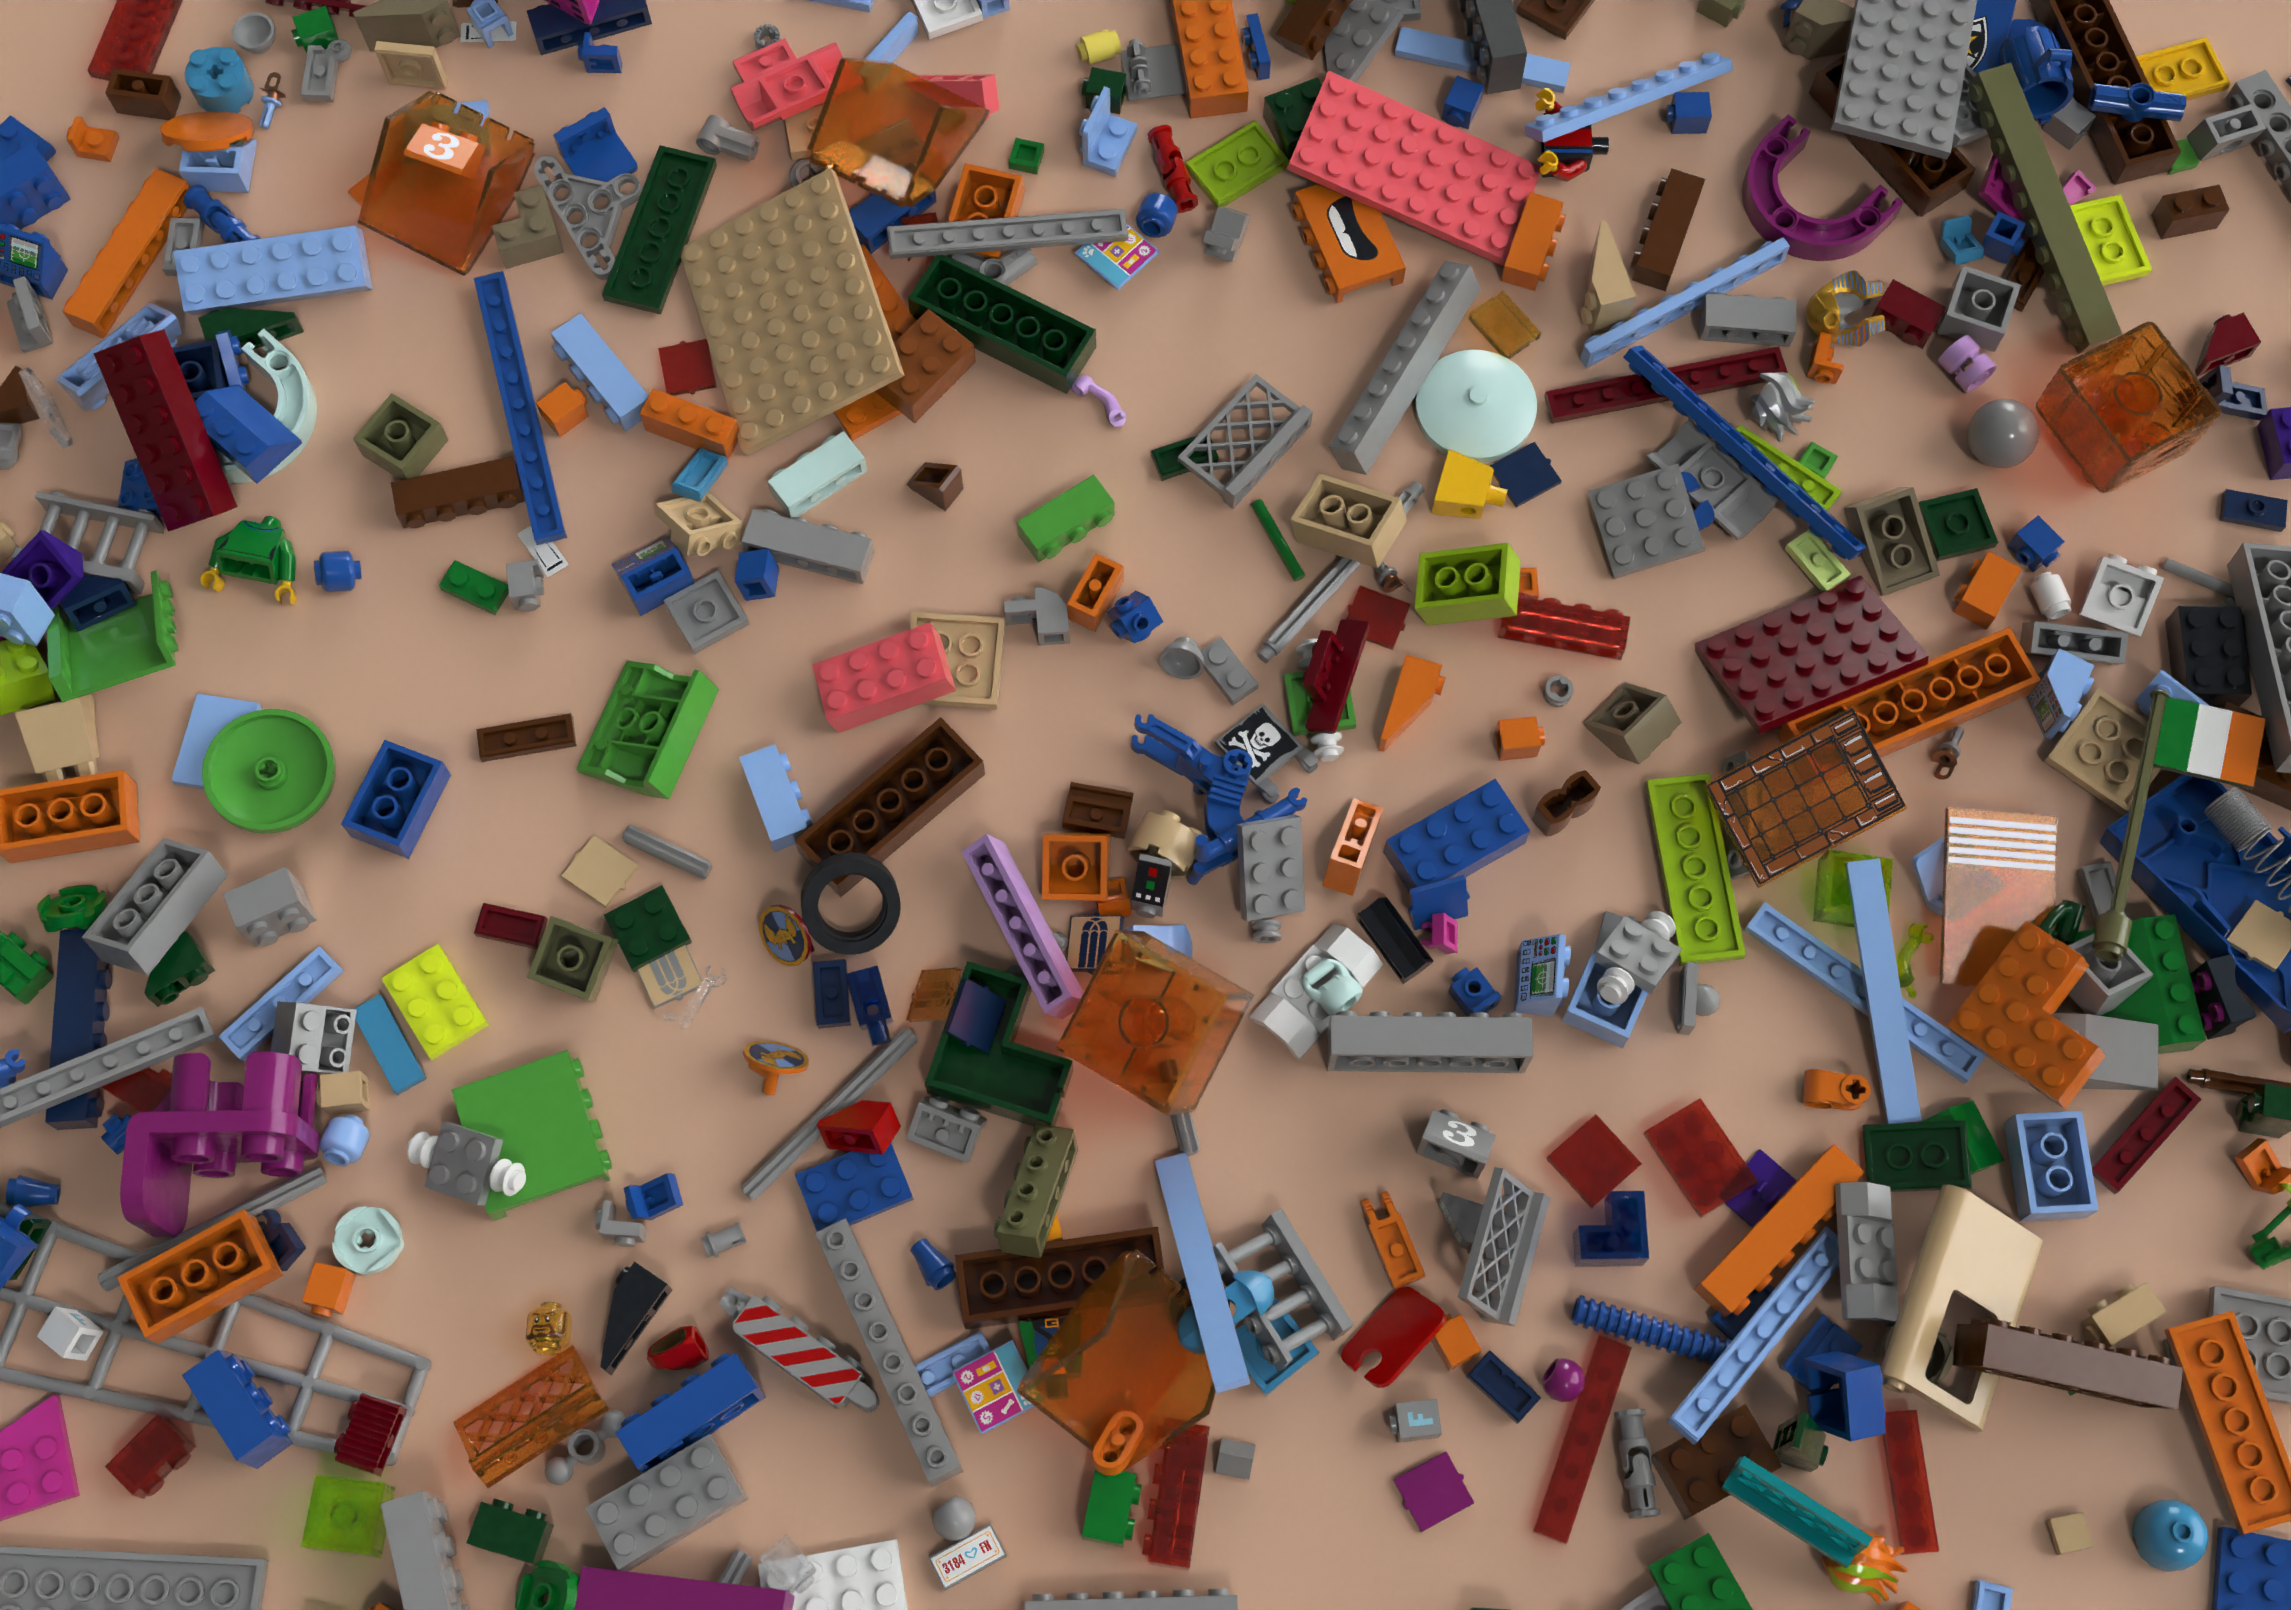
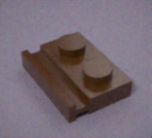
M1071 782L1062 819V828L1087 833L1111 834V837L1125 839L1134 793Z

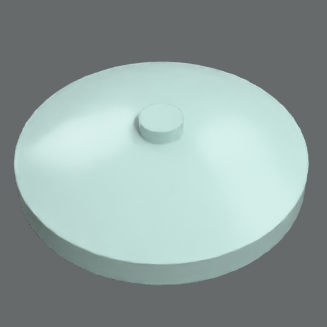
M1485 350L1458 351L1438 360L1417 392L1415 400V415L1418 426L1424 437L1434 448L1446 456L1448 450H1453L1481 463L1500 460L1520 448L1529 437L1537 414L1536 393L1525 372L1508 358Z

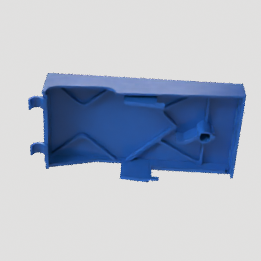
M2183 774L2146 800L2131 876L2169 915L2175 914L2177 924L2211 959L2232 954L2236 964L2235 980L2237 986L2286 1034L2291 1030V950L2276 971L2272 972L2253 959L2247 960L2246 955L2230 946L2231 943L2227 941V938L2255 900L2276 912H2283L2284 917L2291 920V913L2288 912L2291 905V897L2283 900L2277 899L2279 891L2291 878L2274 886H2266L2267 878L2279 865L2265 872L2255 873L2254 868L2267 852L2250 860L2242 859L2246 849L2237 852L2232 844L2227 841L2228 839H2225V836L2217 829V826H2214L2215 824L2204 814V810L2228 790L2220 782ZM2129 812L2108 826L2099 842L2118 863L2120 861ZM2282 826L2278 831L2285 837L2283 839L2284 842L2261 863L2257 870L2264 869L2291 854V835ZM2268 832L2252 847L2246 857L2268 848L2278 842V840ZM2291 860L2272 877L2268 884L2291 874ZM2291 884L2283 891L2280 897L2291 893Z

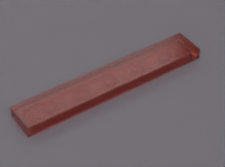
M1601 1335L1597 1337L1585 1373L1584 1390L1577 1397L1532 1532L1564 1545L1568 1543L1632 1347Z

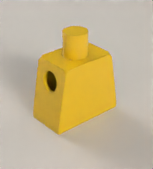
M1448 450L1431 513L1479 519L1482 516L1485 503L1499 507L1504 506L1508 489L1490 485L1494 473L1492 467L1456 451Z

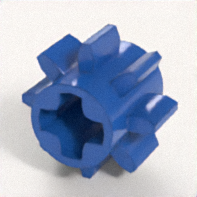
M128 1113L123 1118L113 1114L102 1124L107 1131L101 1136L102 1140L118 1155L124 1151L126 1128L131 1118Z

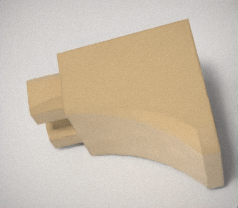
M93 693L63 703L59 700L15 712L35 773H42L45 782L67 779L64 767L74 765L77 777L98 774L96 759L100 758L96 734Z

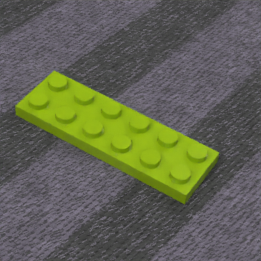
M1710 773L1647 780L1645 783L1669 914L1676 925L1674 941L1676 946L1682 948L1678 956L1679 966H1684L1687 962L1705 964L1740 960L1746 956L1717 806L1707 788V785L1712 783Z

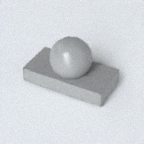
M0 423V470L10 469L18 461L19 454L17 450L22 436L21 424Z
M1687 962L1680 971L1677 1015L1678 1034L1690 1035L1696 1025V1014L1699 1016H1709L1715 1013L1720 1005L1719 993L1714 987L1707 984L1698 985L1699 963Z

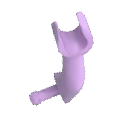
M1082 375L1075 380L1072 385L1074 393L1081 397H1084L1087 392L1091 393L1105 405L1107 417L1111 425L1115 427L1124 425L1126 413L1122 411L1112 393L1095 384L1090 376Z

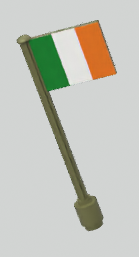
M2156 689L2150 693L2152 701L2110 910L2100 914L2097 919L2092 944L2096 957L2105 961L2115 962L2120 961L2122 955L2127 952L2132 921L2126 917L2127 915L2124 913L2153 767L2252 790L2266 718L2172 698L2168 692L2162 689Z

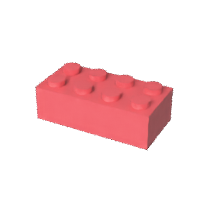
M930 622L812 664L826 719L838 733L956 691L941 636Z

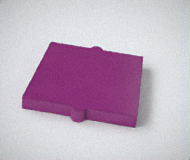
M1447 1451L1393 1480L1405 1502L1404 1509L1410 1511L1420 1532L1474 1504L1471 1495L1462 1481L1464 1475L1457 1472Z

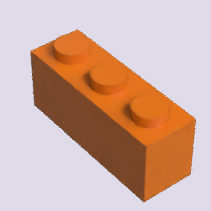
M1532 192L1529 193L1504 265L1501 281L1533 291L1536 290L1539 280L1545 281L1550 265L1545 263L1547 256L1553 257L1558 239L1553 237L1555 231H1562L1566 215L1561 214L1564 202Z
M654 388L640 412L646 431L696 450L703 448L726 456L728 461L738 443L737 435L739 428L736 419Z

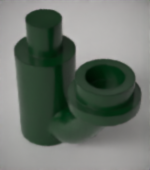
M2063 900L2062 903L2055 906L2047 914L2040 925L2036 926L2068 946L2069 943H2075L2086 906Z

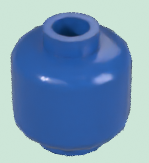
M1162 193L1148 194L1141 202L1136 215V224L1146 236L1153 238L1164 237L1172 230L1178 214L1177 205L1174 200Z
M349 551L321 553L319 560L314 561L316 585H321L325 592L353 590L355 580L361 579L360 561H353Z

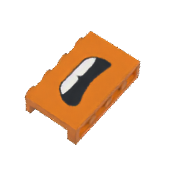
M1320 184L1295 191L1294 204L1291 205L1293 217L1296 222H1301L1304 242L1307 246L1311 245L1314 252V264L1318 271L1322 270L1325 276V289L1328 295L1333 294L1336 303L1343 302V296L1347 292L1387 279L1390 280L1392 286L1404 282L1405 264L1380 211Z

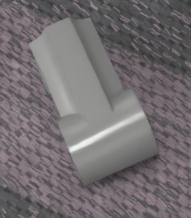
M710 115L707 118L696 139L697 146L708 154L718 155L722 152L748 162L755 159L760 143L759 136L733 128L728 121L716 115Z

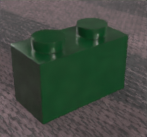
M2265 1083L2238 1102L2235 1112L2236 1119L2239 1120V1131L2278 1139L2291 1131V1088Z
M495 1498L492 1505L481 1502L466 1542L467 1544L533 1565L542 1561L554 1527L553 1524L545 1521L546 1514L528 1508L525 1514H520L512 1511L514 1504Z

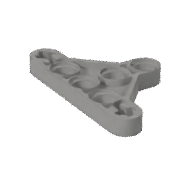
M540 157L534 164L533 171L540 184L543 185L545 193L592 273L600 280H608L616 260L610 248L622 210L638 201L642 192L638 179L630 173H624L608 182L567 174L554 157ZM548 166L557 179L553 182L550 181L544 170ZM627 182L635 184V190L631 194L623 195L620 193V188L623 184ZM559 189H569V196L565 200L558 201L554 198L556 191ZM606 197L609 199V204L605 209L599 210L594 208V203L598 198ZM573 212L583 213V219L578 224L569 223V216ZM594 235L597 237V243L593 247L586 248L582 246V241L586 236ZM596 255H602L607 263V269L603 270L595 257Z

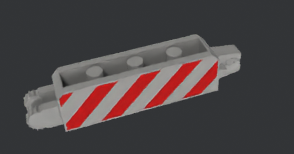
M732 1287L721 1298L718 1304L734 1319V1332L741 1340L836 1409L844 1408L851 1402L858 1408H862L866 1413L875 1412V1409H878L879 1399L876 1396L877 1394L864 1384L866 1378L860 1372L863 1366L849 1355H846L844 1359L833 1352L836 1346L823 1336L819 1335L817 1339L813 1338L806 1332L809 1327L794 1315L787 1319L780 1314L779 1311L782 1307L766 1295L762 1300L756 1295L749 1297Z

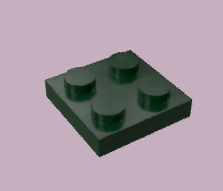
M1977 488L1918 503L1936 561L1995 548L1998 544L1997 537Z
M662 885L604 914L615 938L619 940L618 944L634 973L641 967L684 945L687 946L692 943Z

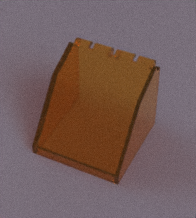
M841 58L807 148L811 150L810 162L825 170L832 168L837 176L853 184L858 181L859 187L877 196L884 194L883 199L902 208L906 205L913 207L938 188L982 127L990 110L892 62Z
M428 91L385 117L357 223L465 276L470 272L494 234L492 225L501 223L515 200L514 192L520 190L535 153L533 150L535 144L532 138L516 130L513 131L511 140H508L507 136L510 127L490 117H487L483 125L480 126L484 116L482 113L461 104L456 114L454 113L457 105L456 100L440 92H436L434 95V93ZM436 121L449 126V133L460 136L461 131L479 137L477 143L486 147L475 180L404 155L407 145L422 123L432 126V122Z
M1138 1249L1132 1253L1130 1252L1128 1255L1123 1252L1084 1292L1020 1381L1017 1389L1021 1396L1092 1452L1113 1415L1121 1411H1131L1139 1415L1143 1421V1438L1124 1471L1208 1416L1216 1394L1206 1353L1194 1354L1180 1344L1177 1336L1179 1319L1189 1306L1193 1307L1189 1291L1184 1289L1176 1295L1181 1289V1284L1161 1268L1157 1269L1152 1275L1148 1272L1156 1264ZM1124 1431L1121 1434L1127 1436L1131 1433L1128 1431ZM1109 1458V1459H1107V1460H1105V1461H1106V1462H1114V1461H1116V1460H1115V1459H1112V1458Z

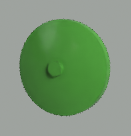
M280 709L257 710L242 715L227 724L210 743L202 766L204 790L218 814L239 829L260 834L284 832L298 827L312 818L329 798L336 776L335 757L322 731L307 718L297 713Z

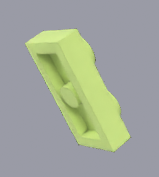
M1807 530L1788 543L1785 548L1786 552L1820 591L1831 590L1838 584L1848 580L1851 575L1825 543L1810 530Z

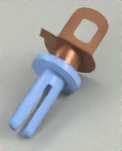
M277 72L270 73L265 87L260 88L268 93L267 96H262L261 98L265 106L259 126L265 129H269L275 108H281L282 103L278 101L279 98H286L285 94L277 90L281 80V76ZM272 77L277 78L275 86L269 85Z

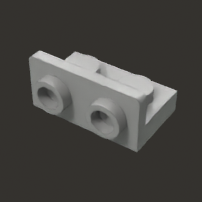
M25 276L14 279L13 283L16 292L12 293L13 299L9 300L7 305L21 350L27 353L53 344L38 294Z
M938 1095L926 1096L918 1103L906 1139L968 1163L971 1160L981 1129L985 1127L987 1119L980 1117V1112L969 1107H961L959 1109L949 1105V1100Z

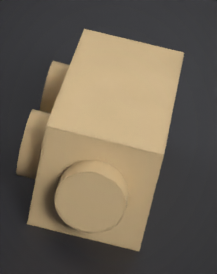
M2147 1282L2137 1288L2133 1283H2130L2115 1292L2118 1299L2108 1305L2104 1299L2087 1309L2091 1316L2081 1321V1323L2085 1327L2084 1333L2089 1341L2106 1344L2105 1348H2109L2165 1314L2167 1310Z

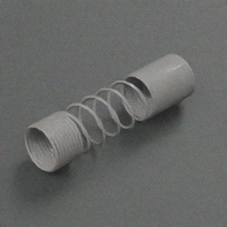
M2239 787L2228 790L2204 810V814L2215 824L2214 826H2217V829L2221 831L2225 839H2228L2227 841L2232 844L2237 852L2246 849L2242 859L2250 860L2267 852L2254 868L2255 873H2262L2279 865L2267 878L2266 886H2274L2291 878V874L2276 882L2268 884L2272 877L2291 860V854L2264 869L2257 870L2261 863L2284 842L2283 839L2252 856L2246 857L2252 847L2272 829V826L2269 825V822L2265 820L2263 815H2260L2261 813L2256 810L2252 802L2247 800V797L2243 795ZM2291 879L2279 891L2277 895L2278 900L2291 897V893L2280 897L2283 891L2291 884ZM2291 905L2288 909L2289 913H2291Z

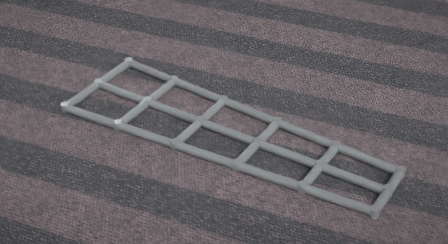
M0 1201V1216L6 1218L14 1206ZM31 1213V1215L25 1217L23 1221L29 1219L47 1218ZM50 1220L52 1224L38 1245L20 1291L4 1286L0 1290V1300L14 1304L0 1337V1381L214 1428L215 1426L206 1412L200 1410L201 1404L193 1392L185 1407L102 1389L122 1336L200 1359L207 1358L218 1349L231 1355L232 1353L223 1351L241 1305L319 1333L321 1335L306 1374L241 1355H235L239 1360H246L255 1375L300 1387L287 1422L291 1429V1432L287 1435L292 1441V1445L335 1454L336 1439L299 1432L314 1392L351 1403L354 1400H359L360 1395L364 1393L406 1408L407 1412L386 1462L387 1466H393L398 1461L399 1450L410 1420L415 1414L414 1409L427 1373L432 1367L431 1361L425 1357L253 1294H249L224 1308L210 1346L175 1336L156 1344L144 1338L138 1325L128 1323L132 1310L125 1294L115 1318L33 1295L57 1237L121 1261L139 1254L137 1251ZM54 1307L74 1309L90 1319L102 1330L109 1332L88 1385L4 1367L28 1308L46 1314H51ZM333 1340H338L414 1368L403 1402L320 1379L319 1377Z

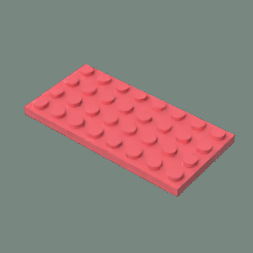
M1328 71L1286 168L1295 174L1501 266H1504L1529 193H1533L1541 173L1540 165L1331 71Z

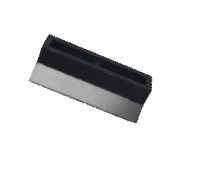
M1387 897L1378 898L1369 907L1358 913L1356 920L1402 984L1420 974L1434 962Z

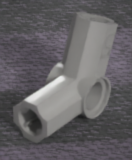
M1030 248L1009 250L1000 259L991 258L986 260L972 253L953 254L951 259L990 278H994V280L1006 286L1037 265V259Z

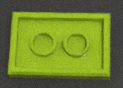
M1257 120L1188 160L1185 162L1191 178L1213 205L1218 208L1228 205L1287 168L1290 160Z

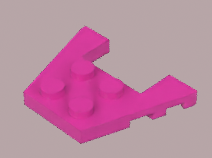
M1993 154L1978 195L1997 213L1999 211L2023 221L2020 211L2013 204V194L2009 184L2002 177V167L1998 157ZM2079 170L2073 172L2062 185L2069 205L2092 193L2097 188Z

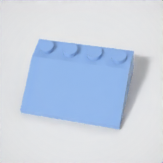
M151 302L148 303L56 377L55 380L83 410L88 411L90 408L92 410L99 408L107 400L105 396L110 392L93 353L137 336L163 329L173 348L178 342L176 339L182 335L177 317L166 309Z

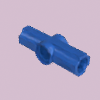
M2094 83L2089 97L2088 109L2090 111L2120 114L2122 118L2129 122H2138L2144 117L2180 122L2186 107V96L2184 94L2154 91L2151 86L2145 83H2136L2130 88Z

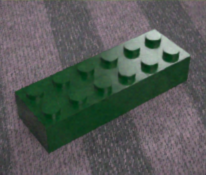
M945 255L935 256L908 297L910 314L916 320L930 309L972 342L975 349L1065 394L1069 392L1096 349V329Z

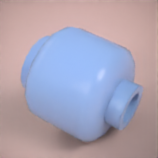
M346 1114L344 1117H334L328 1122L319 1142L323 1157L328 1162L337 1166H347L349 1163H355L361 1158L370 1137L368 1129L363 1125V1120L358 1116Z

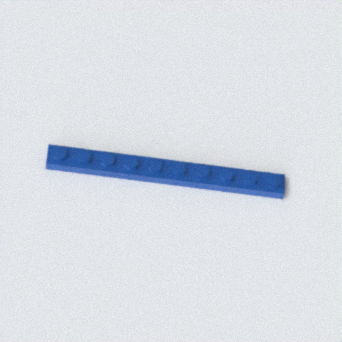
M502 271L474 278L536 545L567 538L506 277Z
M1642 345L1632 347L1627 351L1623 358L1630 363L1629 368L1635 374L1648 379L1652 383L1651 388L1661 396H1667L1674 403L1673 407L1678 413L1683 416H1689L1696 423L1695 427L1698 431L1716 440L1719 443L1717 445L1724 454L1735 457L1741 463L1740 467L1745 473L1752 477L1756 476L1763 483V488L1766 492L1774 497L1778 496L1784 501L1786 509L1792 515L1803 518L1809 524L1808 528L1814 535L1819 538L1824 537L1832 544L1831 548L1835 554L1850 561L1860 556L1867 548L1865 544Z

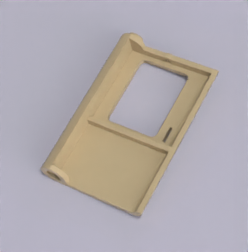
M1943 1185L1881 1365L1882 1385L1898 1393H1903L1904 1389H1907L1974 1431L1982 1432L2000 1376L1977 1371L1968 1400L1964 1403L1928 1381L1925 1376L1926 1369L1953 1291L1991 1314L1993 1319L2009 1322L2008 1326H2017L2042 1249L2043 1240L1968 1190L1954 1185Z

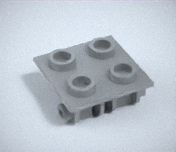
M1132 39L1129 41L1127 50L1121 51L1129 101L1186 94L1178 44L1145 48L1139 39Z

